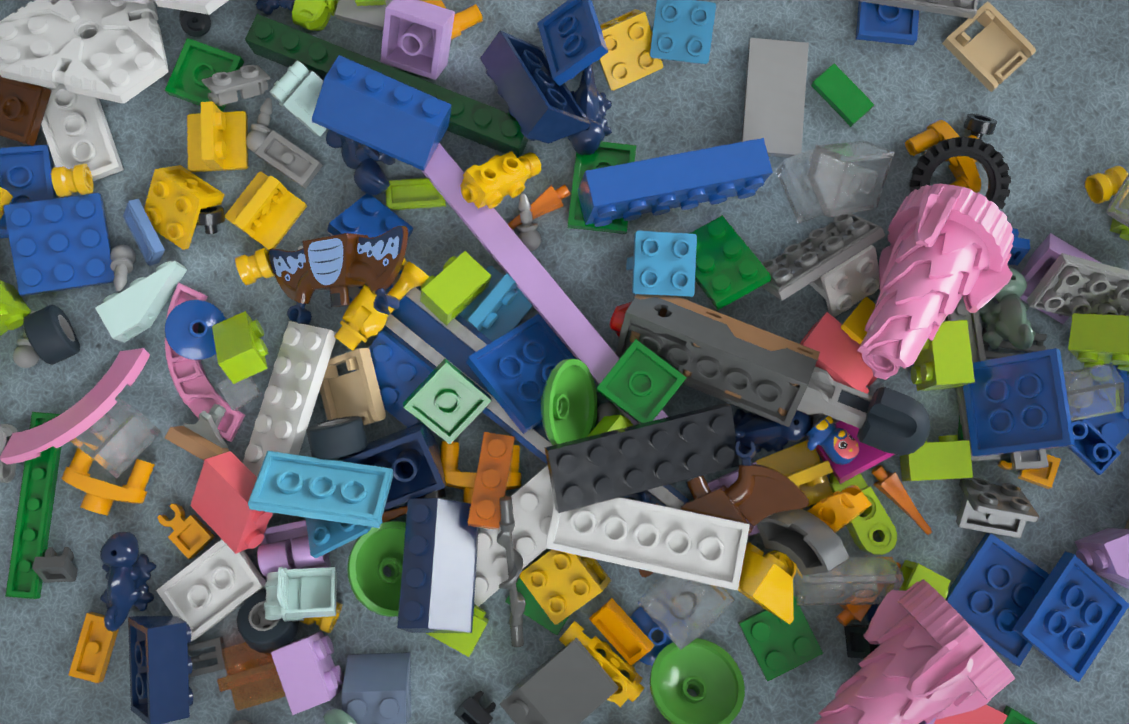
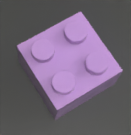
M392 0L385 9L380 62L436 80L448 63L455 11L420 0Z
M322 631L293 641L271 652L292 715L330 701L342 691L341 684H343L344 675L340 666L334 665L331 654L334 653L333 644L329 636H324Z

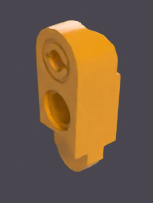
M851 485L841 492L838 490L820 500L808 512L817 516L836 533L872 506V504L858 486Z

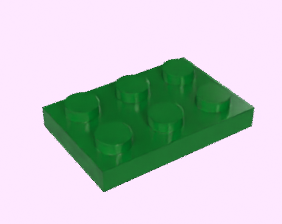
M601 141L594 154L580 155L576 152L568 228L627 234L628 221H624L623 218L614 219L612 223L601 227H596L594 224L585 225L577 191L585 171L635 162L637 145Z
M723 215L689 233L697 235L695 281L717 310L771 281L768 270Z

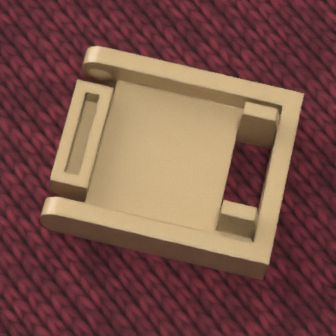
M988 1L977 10L973 19L968 18L942 43L990 92L995 90L999 84L1036 52L1035 47ZM977 20L985 28L971 40L964 31Z
M359 348L329 359L320 387L327 420L359 416L362 418L364 426L384 420L386 412L369 348ZM346 362L348 371L356 370L339 376L336 365Z

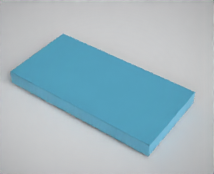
M267 451L248 501L249 509L379 528L393 478V469Z

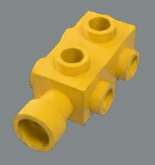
M512 151L502 156L495 155L488 162L480 166L473 165L464 172V179L460 185L462 196L468 203L473 202L478 209L485 205L492 209L501 203L504 196L509 194L511 198H515L520 195L525 189L524 184L526 180L541 172V162L537 155L532 152H528L518 158Z
M574 621L559 638V641L566 646L577 638L617 684L618 690L607 699L608 701L615 702L619 707L627 699L634 702L645 688L640 684L643 678L636 672L633 665L630 666L629 663L623 661L614 653L607 642L601 641L597 636H594L591 640L582 632L584 628ZM596 649H603L606 656L603 657ZM626 670L630 677H625L620 671Z

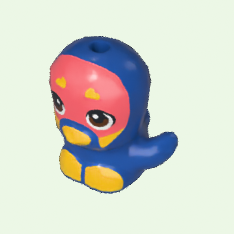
M828 415L806 434L808 437V449L812 451L817 445L822 446L827 456L836 464H848L858 455L859 444L856 439L845 429L837 428L832 417Z

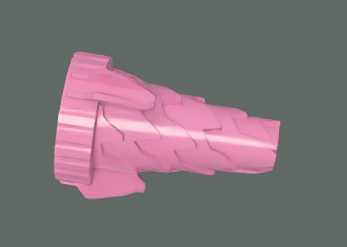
M925 185L918 190L912 191L900 205L888 228V241L891 245L882 250L879 259L880 295L875 309L866 324L865 331H867V334L857 350L862 353V359L872 369L874 377L887 380L890 376L897 374L900 367L906 369V367L911 366L916 361L927 339L933 341L941 324L948 314L954 312L962 297L966 309L970 313H976L1009 283L1013 274L1007 263L1012 255L1010 251L1014 241L1011 223L1007 221V216L1004 212L1000 211L994 202L987 200L982 194L954 185Z
M922 579L906 591L891 590L885 596L874 614L868 630L863 635L870 644L880 645L858 663L861 669L839 687L835 694V699L819 712L821 718L814 724H919L923 720L928 724L934 718L938 720L973 711L986 705L991 701V698L1015 678L1002 660L967 621L928 582Z

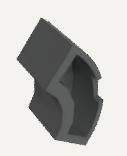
M803 509L777 512L767 516L757 524L765 548L778 550L786 554L797 565L802 576L829 572L849 558L840 537L825 522Z

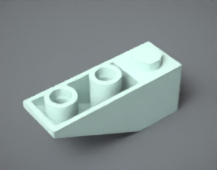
M177 261L165 262L156 268V272L148 277H141L131 282L128 289L121 293H113L103 300L104 303L95 309L111 337L125 343L150 328L177 287L178 282L181 281L187 269L185 266Z

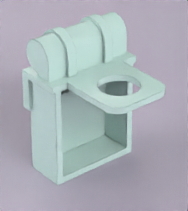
M297 60L292 66L287 68V72L279 81L274 83L275 86L269 92L280 102L279 105L284 106L316 136H321L327 129L312 122V116L324 81Z
M279 567L278 572L267 574V582L265 583L266 602L264 603L265 619L279 620L282 617L284 622L304 621V618L336 616L337 572L335 567L288 570L287 568Z

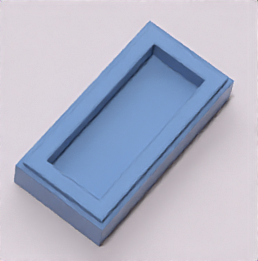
M130 200L127 203L123 218L147 265H155L160 262L165 249L140 200Z

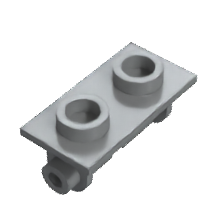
M245 65L240 70L228 73H215L212 77L202 79V83L211 91V93H208L209 101H213L217 106H222L238 101V90H240L243 99L264 94V91L268 90L266 80H270V76L258 65Z

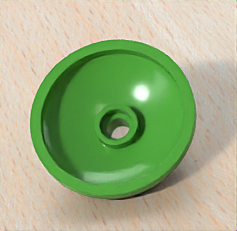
M564 359L559 362L549 374L541 398V417L546 436L552 445L588 437L595 428L597 419L596 387L589 368L578 359Z
M388 521L380 524L379 528L371 527L368 533L356 540L348 559V579L354 595L367 609L382 616L398 617L406 531L405 522ZM385 566L391 569L390 577H387L383 572Z
M684 638L674 641L659 653L651 668L650 690L653 701L660 713L671 724H730L742 708L745 686L741 671L730 654L713 642L699 638ZM687 689H693L697 696H690Z

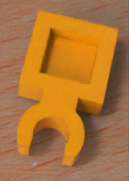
M1047 454L1049 467L1020 470L1018 479L1050 489L1053 486L1061 459ZM1003 460L998 463L1001 469L1012 470V463Z
M172 503L170 508L175 512V517L169 520L166 515H159L157 517L161 525L171 527L174 530L168 538L187 559H193L215 536L195 515H190L186 519L183 507L177 503Z

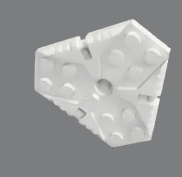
M34 0V2L30 1L27 3L26 7L18 9L17 13L13 12L0 21V75L3 78L57 89L59 84L62 83L68 92L124 104L169 72L161 30L157 22L159 19L154 0H150L148 5L120 0Z

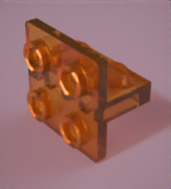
M246 642L222 649L221 653L227 674L217 679L220 692L231 689L236 710H243L286 696L271 653H259L251 649Z

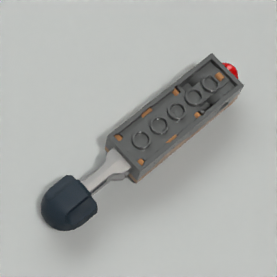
M636 294L633 301L617 306L612 314L609 326L619 337L615 353L619 358L637 339L687 377L683 383L684 385L787 427L790 426L797 410L806 414L823 413L859 428L857 437L860 442L899 456L914 453L924 445L931 429L929 414L924 406L912 397L887 387L876 389L874 395L871 396L838 383L832 379L826 370L815 366L820 354L819 351L681 297Z

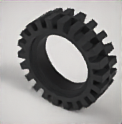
M956 137L938 142L920 156L911 172L912 176L909 186L910 193L915 189H920L922 186H930L933 172L943 161L951 157L968 156L978 161L985 169L988 176V189L985 197L987 200L994 202L1000 210L1004 208L1006 204L1004 201L1010 194L1008 188L1009 183H1011V176L1008 175V164L1002 159L1004 157L991 144L977 138Z

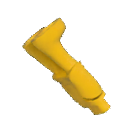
M405 258L400 268V271L402 270L400 278L387 293V295L396 297L399 301L411 289L423 285L429 278L425 272L410 261L407 262ZM366 285L362 287L347 307L342 317L344 321L341 320L340 322L342 327L334 335L336 339L352 351L355 350L361 341L366 343L368 338L377 335L384 328L389 315L375 310L373 303L377 295H373ZM388 306L391 314L395 309Z

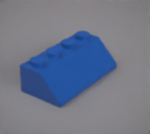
M339 55L324 78L312 116V122L424 171L449 127L452 105Z

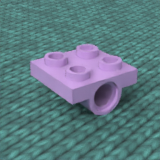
M306 520L266 528L264 539L257 551L259 568L262 575L266 576V579L268 573L278 572L279 567L287 568V570L331 567L328 553L318 558L310 555Z

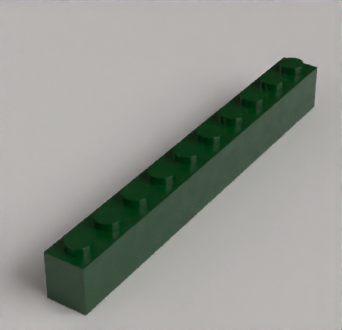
M256 15L245 38L254 54L286 67L292 66L298 60L323 81L340 55L452 105L447 131L504 154L512 151L517 158L522 156L529 140L521 133V127L516 118L509 113L262 15Z

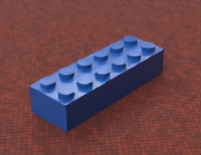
M764 138L587 170L583 175L577 192L585 225L594 224L596 227H601L612 223L614 219L623 218L624 221H632L640 218L641 214L652 212L654 216L668 213L671 208L681 207L682 210H689L699 206V203L709 201L711 205L725 202L728 197L738 196V199L749 198L756 194L755 192L764 185V182L773 171Z

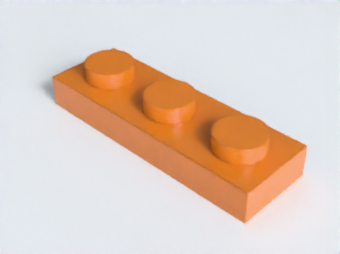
M484 432L468 526L500 530L499 498L504 497L506 494L515 436Z

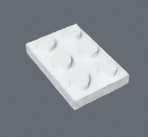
M221 539L156 591L172 615L183 619L190 626L191 641H193L238 608L247 598L264 588L266 581L245 551L235 554Z

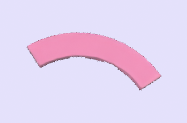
M178 282L169 305L167 317L179 304L190 300L206 301L208 296ZM195 323L192 326L196 334H198L199 323ZM165 338V351L169 372L183 402L188 405L191 411L198 417V420L199 414L202 411L209 413L214 404L223 406L226 411L218 429L222 438L232 442L245 414L232 407L217 393L205 374L201 360H190L178 355L172 350Z
M144 348L120 351L103 378L75 405L40 426L12 433L0 456V460L6 465L39 457L41 455L40 452L52 446L59 448L79 436L117 403L115 398L126 385L131 387L143 370L150 354Z

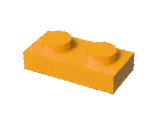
M95 612L86 614L68 676L95 683L104 681L118 630L111 632L106 629L104 625L105 615Z

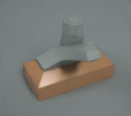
M214 404L209 413L202 411L199 414L197 423H184L183 426L170 427L164 438L203 461L207 458L229 452L228 445L223 440L218 429L226 409L219 404Z

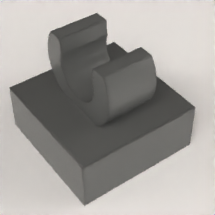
M49 547L45 552V557H35L32 569L44 583L76 581L78 571L72 563L74 554L69 547H64L61 556H57L53 547Z

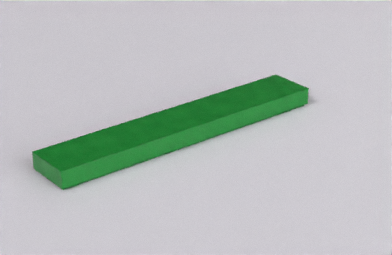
M32 412L29 429L40 426L60 414ZM52 446L40 452L41 455L39 457L27 460L24 463L5 597L39 599L41 597L43 580L35 573L32 566L35 557H45L48 547L61 447L55 448Z

